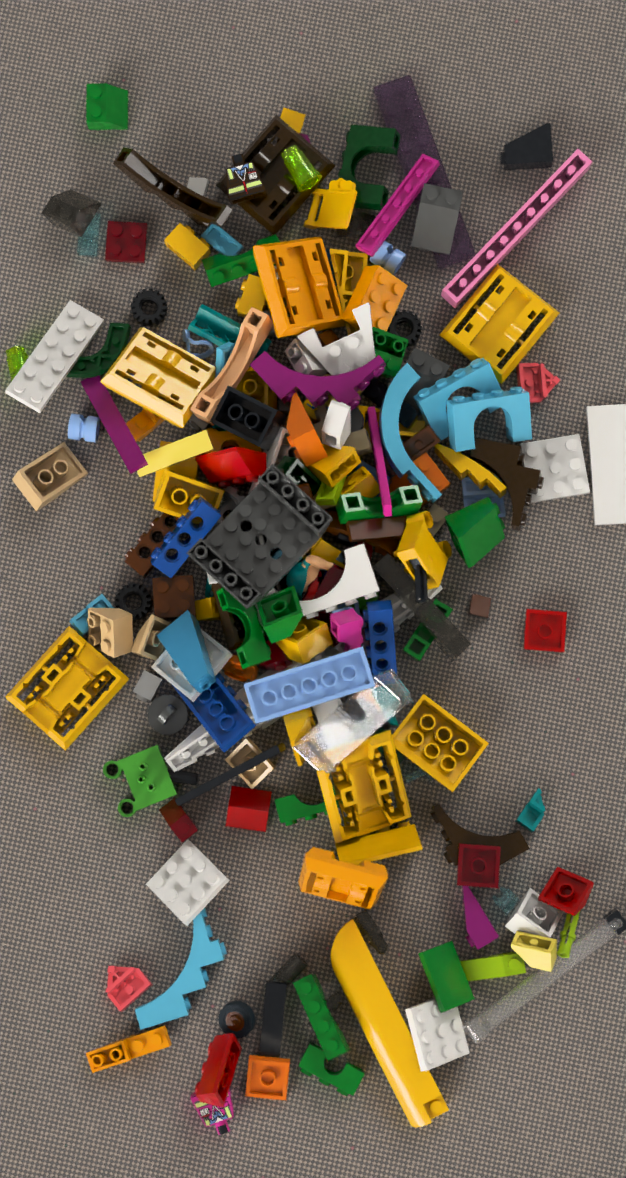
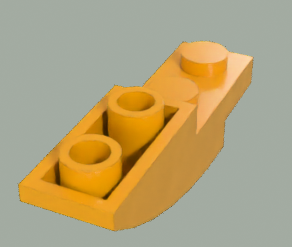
M143 408L126 425L135 441L140 442L165 420Z
M163 1025L86 1053L91 1071L94 1073L169 1047L172 1044L166 1026Z

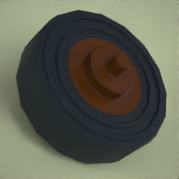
M232 1001L220 1010L218 1016L219 1025L225 1034L232 1033L237 1039L247 1036L253 1030L255 1014L248 1004L242 1001Z

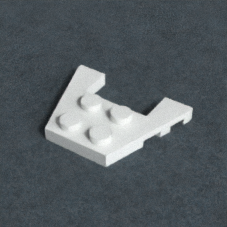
M369 302L352 310L360 330L322 347L314 328L297 335L298 339L332 376L351 372L366 365L376 357Z

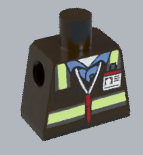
M243 154L232 156L234 167L226 169L230 204L234 205L266 196V189L254 163H245Z

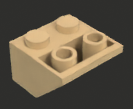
M88 608V642L95 649L113 658L130 653L133 647L132 614L120 608Z

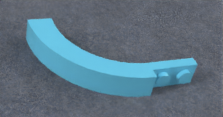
M406 363L392 380L382 401L379 415L381 445L388 463L397 476L402 478L407 474L408 481L412 485H418L422 491L421 495L427 501L434 503L442 495L441 492L409 458L400 438L399 413L401 405L407 393L421 378Z

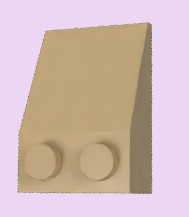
M65 442L18 470L12 481L35 511H38L85 477L88 472Z

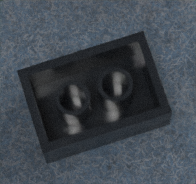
M227 386L210 422L269 451L286 414Z

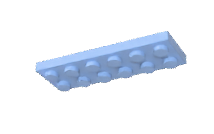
M363 646L243 684L256 724L375 687Z

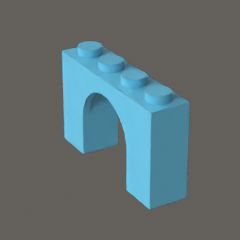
M484 358L473 360L469 366L455 370L451 376L437 380L433 386L423 388L418 391L417 395L413 396L426 425L429 424L441 440L449 436L446 401L455 390L462 387H473L477 393L490 394L492 390H501L490 363ZM492 406L486 408V410L491 413L500 407Z
M511 387L509 391L492 390L490 394L473 393L472 397L454 396L453 400L446 401L450 448L455 452L475 449V420L481 411L492 406L501 407L504 412L507 439L512 442L532 439L529 392L522 387Z

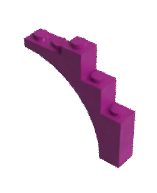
M264 351L250 365L284 404L287 401L291 402L294 393L300 390L315 408L318 405L322 406L329 399L328 396L331 395L337 402L345 403L351 406V410L359 405V400L361 399L357 391L364 390L374 376H380L385 371L386 363L378 355L366 365L351 372L333 376H314L291 370L278 363Z

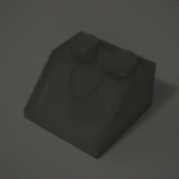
M68 190L52 196L41 214L53 225L82 237L100 208L101 203L73 190Z

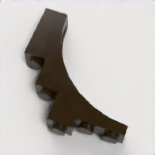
M123 147L113 162L118 169L145 192L156 194L168 206L181 210L198 225L206 227L208 224L222 226L229 219L232 209L228 205L208 199L183 186L160 171L133 149Z

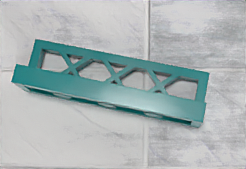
M202 304L187 330L217 346H221L227 342L236 344L241 324ZM266 338L256 357L260 356L264 351L268 352L272 343L271 340Z

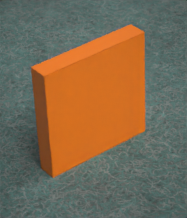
M249 1055L245 1096L286 1100L290 1059Z

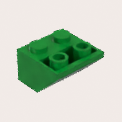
M373 327L375 356L379 355L386 363L385 371L380 376L392 379L400 371L409 340Z

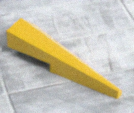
M330 249L331 261L344 314L365 266H367L368 254ZM345 321L348 335L359 331Z

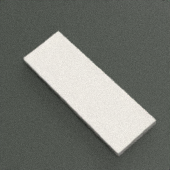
M626 404L587 406L594 526L626 524Z

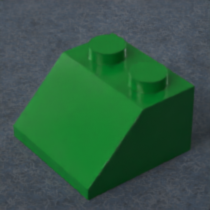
M87 84L86 122L89 130H128V90L109 84Z

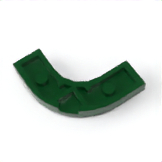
M110 323L104 346L91 356H80L66 377L91 378L107 372L127 346L131 326L126 323Z

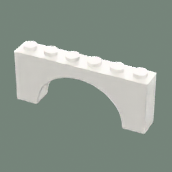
M365 544L344 550L346 559L345 570L338 584L330 592L317 599L299 601L303 612L302 617L306 616L307 619L319 616V611L326 610V613L337 610V605L345 603L346 606L358 603V598L365 597V600L377 596L376 592H379L380 589ZM273 588L266 596L276 593L278 591L275 588ZM255 603L254 605L258 612V619L260 624L262 625L257 603Z

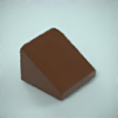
M472 594L468 615L488 618L491 598Z

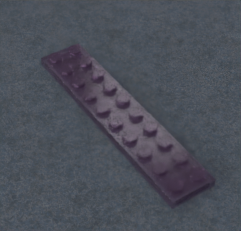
M407 75L373 87L386 127L396 128L401 136L397 157L404 177L407 176L420 156L425 154L438 160L440 166L426 184L452 189L411 76ZM423 189L414 200L417 212L419 210ZM460 210L450 255L432 252L438 270L466 261L476 255Z

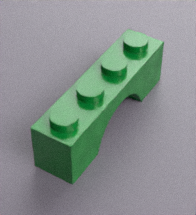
M274 234L257 240L256 245L280 241L277 235ZM253 248L241 255L225 256L219 253L202 259L211 287L258 271Z
M418 485L403 486L391 492L392 516L388 517L383 515L381 497L367 498L362 496L360 492L341 494L335 506L340 524H346L347 521L416 514L423 504Z
M222 587L216 591L222 610L237 615L243 622L245 638L241 646L236 649L242 669L270 660L271 649L265 642L264 629L258 622V612L255 605L246 609L225 588Z
M294 794L274 800L280 823L285 822L286 826L298 823L297 819L305 817V821L317 818V813L320 812L328 815L325 802L318 805H307L301 802Z
M310 974L294 982L293 985L327 1060H333L351 1051L342 1031L335 1023L328 1009L325 993L316 974Z

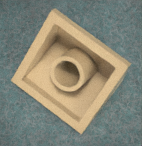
M247 737L225 761L234 768L263 752ZM268 759L241 773L239 776L253 789L276 766Z

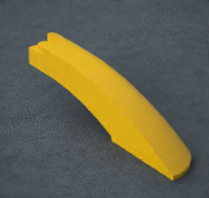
M354 919L343 925L335 936L330 953L333 971L412 1127L428 1125L432 1123L431 1119L448 1111V1106L430 1071H421L412 1035Z

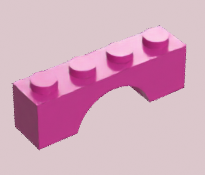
M353 608L330 614V631L339 642L345 643L343 652L361 647V644H363L361 630L364 625L361 615H358Z

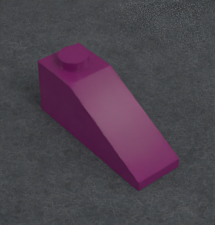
M462 886L465 929L468 934L465 938L471 948L475 946L479 950L499 936L470 888Z

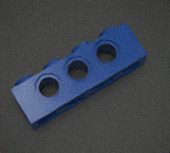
M201 496L190 504L188 513L185 516L182 515L177 520L176 528L165 535L163 538L164 543L160 548L156 547L150 555L152 557L150 559L151 564L169 578L174 576L189 557L187 552L200 538L203 539L222 516L218 509ZM195 517L202 518L201 523L197 525L191 522ZM182 533L190 534L186 540H180L179 536ZM171 548L177 550L176 554L173 556H169L166 554V552Z
M391 600L366 602L367 610H363L364 622H368V628H364L365 640H369L370 646H366L367 658H371L369 668L374 683L398 681ZM378 622L383 623L382 625H379V626H376V625H375V624L378 623ZM380 640L384 641L383 643H380V644L376 643L377 641H380ZM381 658H384V659H385L384 661H377L378 659H381Z

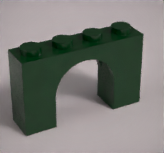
M351 124L350 131L346 134L347 146L346 150L342 153L343 165L342 169L338 172V179L343 178L356 183L357 197L354 208L381 211L387 203L389 191L384 185L361 183L356 180L355 172L360 160L369 154L397 155L401 136L396 128Z

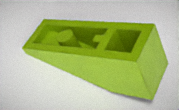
M515 951L460 961L468 981L526 973L524 960Z

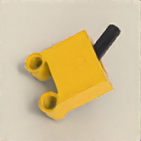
M429 511L407 516L406 527L397 551L393 552V556L399 557L404 564V572L406 574L410 573L415 581L417 602H426L428 590L440 586L448 559L452 556L449 542L445 540L437 543L428 530L433 526V519Z

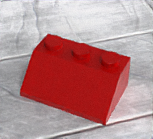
M233 447L195 456V461L209 482L218 484L219 488H226L231 484L244 485L245 481L257 482L258 478L267 470L265 452L241 447Z
M232 1033L217 1035L214 1037L213 1042L209 1044V1056L207 1062L203 1063L201 1071L203 1075L195 1088V1094L202 1103L224 1108L242 1050L236 1036Z

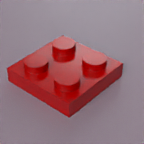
M526 609L523 650L564 653L567 612Z

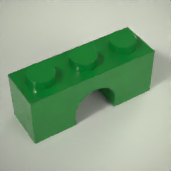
M435 599L402 652L420 662L453 609Z
M310 1041L298 1063V1066L301 1067L300 1071L308 1076L313 1074L319 1077L318 1081L326 1086H330V1084L336 1086L337 1091L345 1096H348V1094L353 1096L365 1071L348 1061L345 1062L341 1070L337 1072L329 1071L324 1065L326 1056L322 1047Z

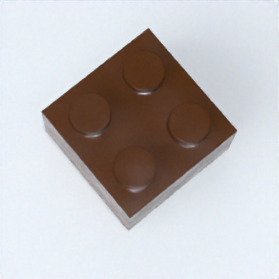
M193 575L152 578L155 616L163 620L177 619L189 610L196 617Z

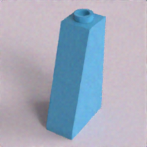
M187 610L156 636L191 686L199 693H202L210 688L211 684L216 681L199 622Z

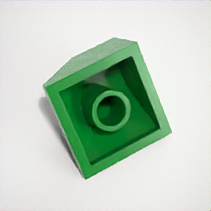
M294 585L268 595L257 602L262 625L271 644L288 638L293 634L303 616Z

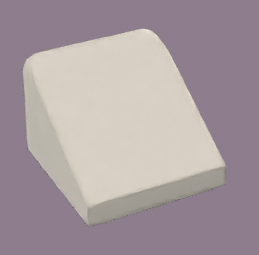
M189 177L187 188L205 197L209 184L208 179Z

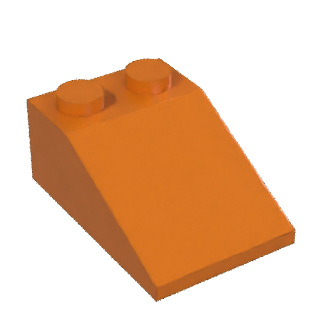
M297 392L294 393L286 426L289 436L286 438L291 448L296 447L293 450L296 457L300 461L303 460L307 467L328 457Z
M427 452L413 461L441 493L449 488L450 482ZM407 474L402 478L396 475L391 479L390 493L398 487L412 485L407 479ZM422 495L421 497L423 500V504L421 505L420 509L430 502L427 501Z

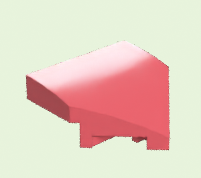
M519 363L516 366L518 386L529 392L530 403H540L560 381L557 376L552 375L544 367L543 363L540 365L538 363Z
M108 966L109 974L106 993H108L107 996L120 1012H123L153 985L139 968Z

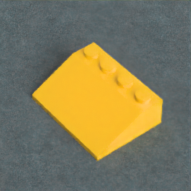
M425 694L419 698L392 735L397 751L451 792L456 789L489 744Z
M409 821L398 823V828L390 829V826L379 829L377 833H368L335 843L339 861L359 865L364 860L372 862L423 850L415 824L410 825Z

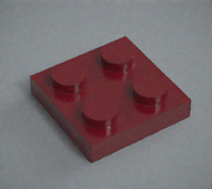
M108 221L105 261L145 264L148 224Z
M459 843L456 885L498 888L501 846Z

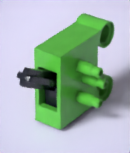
M159 745L118 761H108L103 766L104 775L110 779H117L122 775L123 771L125 773L135 801L133 799H123L120 801L118 812L124 817H131L138 810L178 795L174 782L196 785L198 781L197 773L174 772L168 769ZM111 764H115L118 767V773L114 776L108 773V767ZM126 802H130L133 805V811L129 814L123 811V805Z

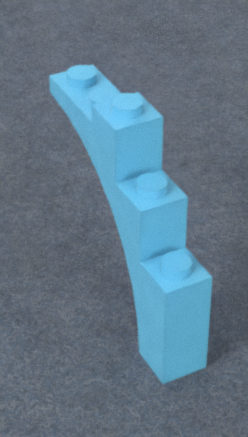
M205 908L193 919V941L190 955L177 980L163 994L135 1009L141 1030L189 1015V1009H192L189 997H185L184 994L206 988L209 976L207 970H203L202 967L225 959L224 955L227 954L224 942L220 943L219 939L212 941L210 937H213L211 926L206 925L204 917H207V912Z

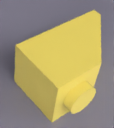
M521 931L516 932L511 948L530 967L551 972L557 959V939Z

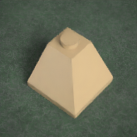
M151 614L137 633L131 652L156 661L165 651V647L156 635L171 623Z

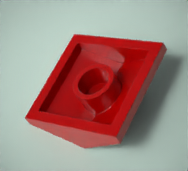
M232 786L226 826L266 832L272 792Z
M557 867L539 895L538 900L575 916L586 905L594 882Z

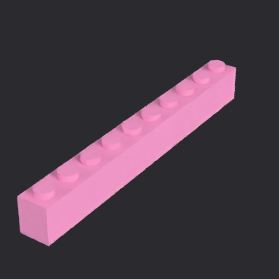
M577 149L442 289L441 296L456 309L495 266L509 254L590 169L592 161Z

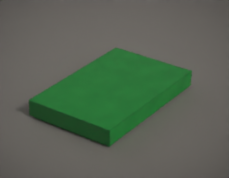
M452 941L418 953L441 1013L475 999Z

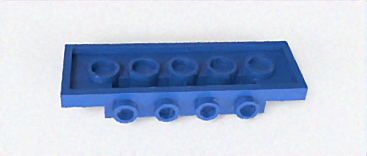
M220 672L215 676L216 681L211 684L210 688L204 690L194 702L174 687L224 753L256 727L245 711L248 707L241 699H235L234 696L237 693L230 685L227 687L224 685L226 679Z

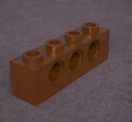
M163 513L160 518L156 517L150 524L152 528L149 532H144L137 540L139 544L135 549L130 548L124 557L126 559L124 562L144 579L154 566L150 560L152 557L142 558L140 556L141 551L148 548L152 553L156 547L160 548L164 541L156 543L153 541V536L156 533H162L165 537L169 531L172 532L176 525L168 527L166 526V520L173 517L177 521L178 517Z

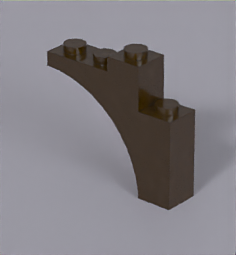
M474 437L475 449H471L470 459L489 469L506 486L513 507L512 530L520 531L521 526H525L527 520L525 509L526 506H530L532 495L529 493L537 494L538 489L543 487L544 477H541V470L519 466L523 465L525 458L521 446Z
M440 804L432 807L433 812L430 814L436 824L440 823L443 828L440 832L444 840L451 843L444 847L446 852L443 853L448 864L458 865L459 843L501 846L500 865L530 849L520 830L500 836L475 834L456 824L445 813Z

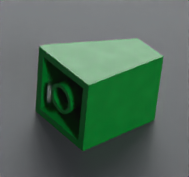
M489 497L444 517L454 547L468 568L474 566L505 538L503 532L505 525L502 519L498 517V514H500L499 507L496 503H492Z

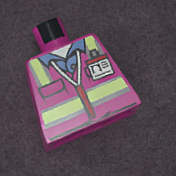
M230 1089L224 1108L202 1103L195 1093L191 1094V1101L206 1127L215 1124L218 1135L230 1131L227 1120L234 1117Z

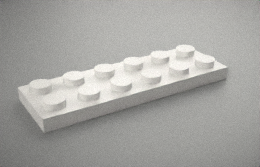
M70 300L6 388V394L41 413L104 324V319Z

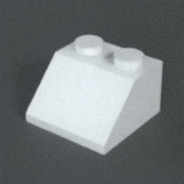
M530 888L512 912L505 927L514 934L517 931L551 938L563 911L539 901V894Z

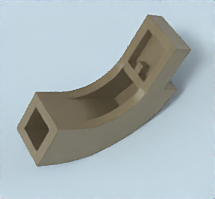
M326 404L318 405L317 410L314 411L319 423L313 425L321 439L322 427L328 411ZM365 428L351 432L343 445L354 447L358 456L373 452L369 434Z

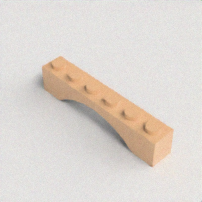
M251 307L241 324L236 344L226 364L213 382L199 393L190 408L198 419L214 426L210 420L227 386L234 389L237 388L273 328L272 320L268 314Z

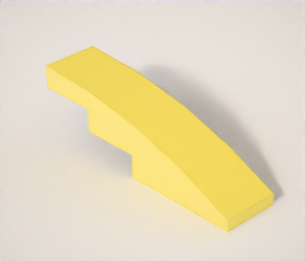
M207 430L143 454L148 465L137 470L139 477L213 450L214 448Z

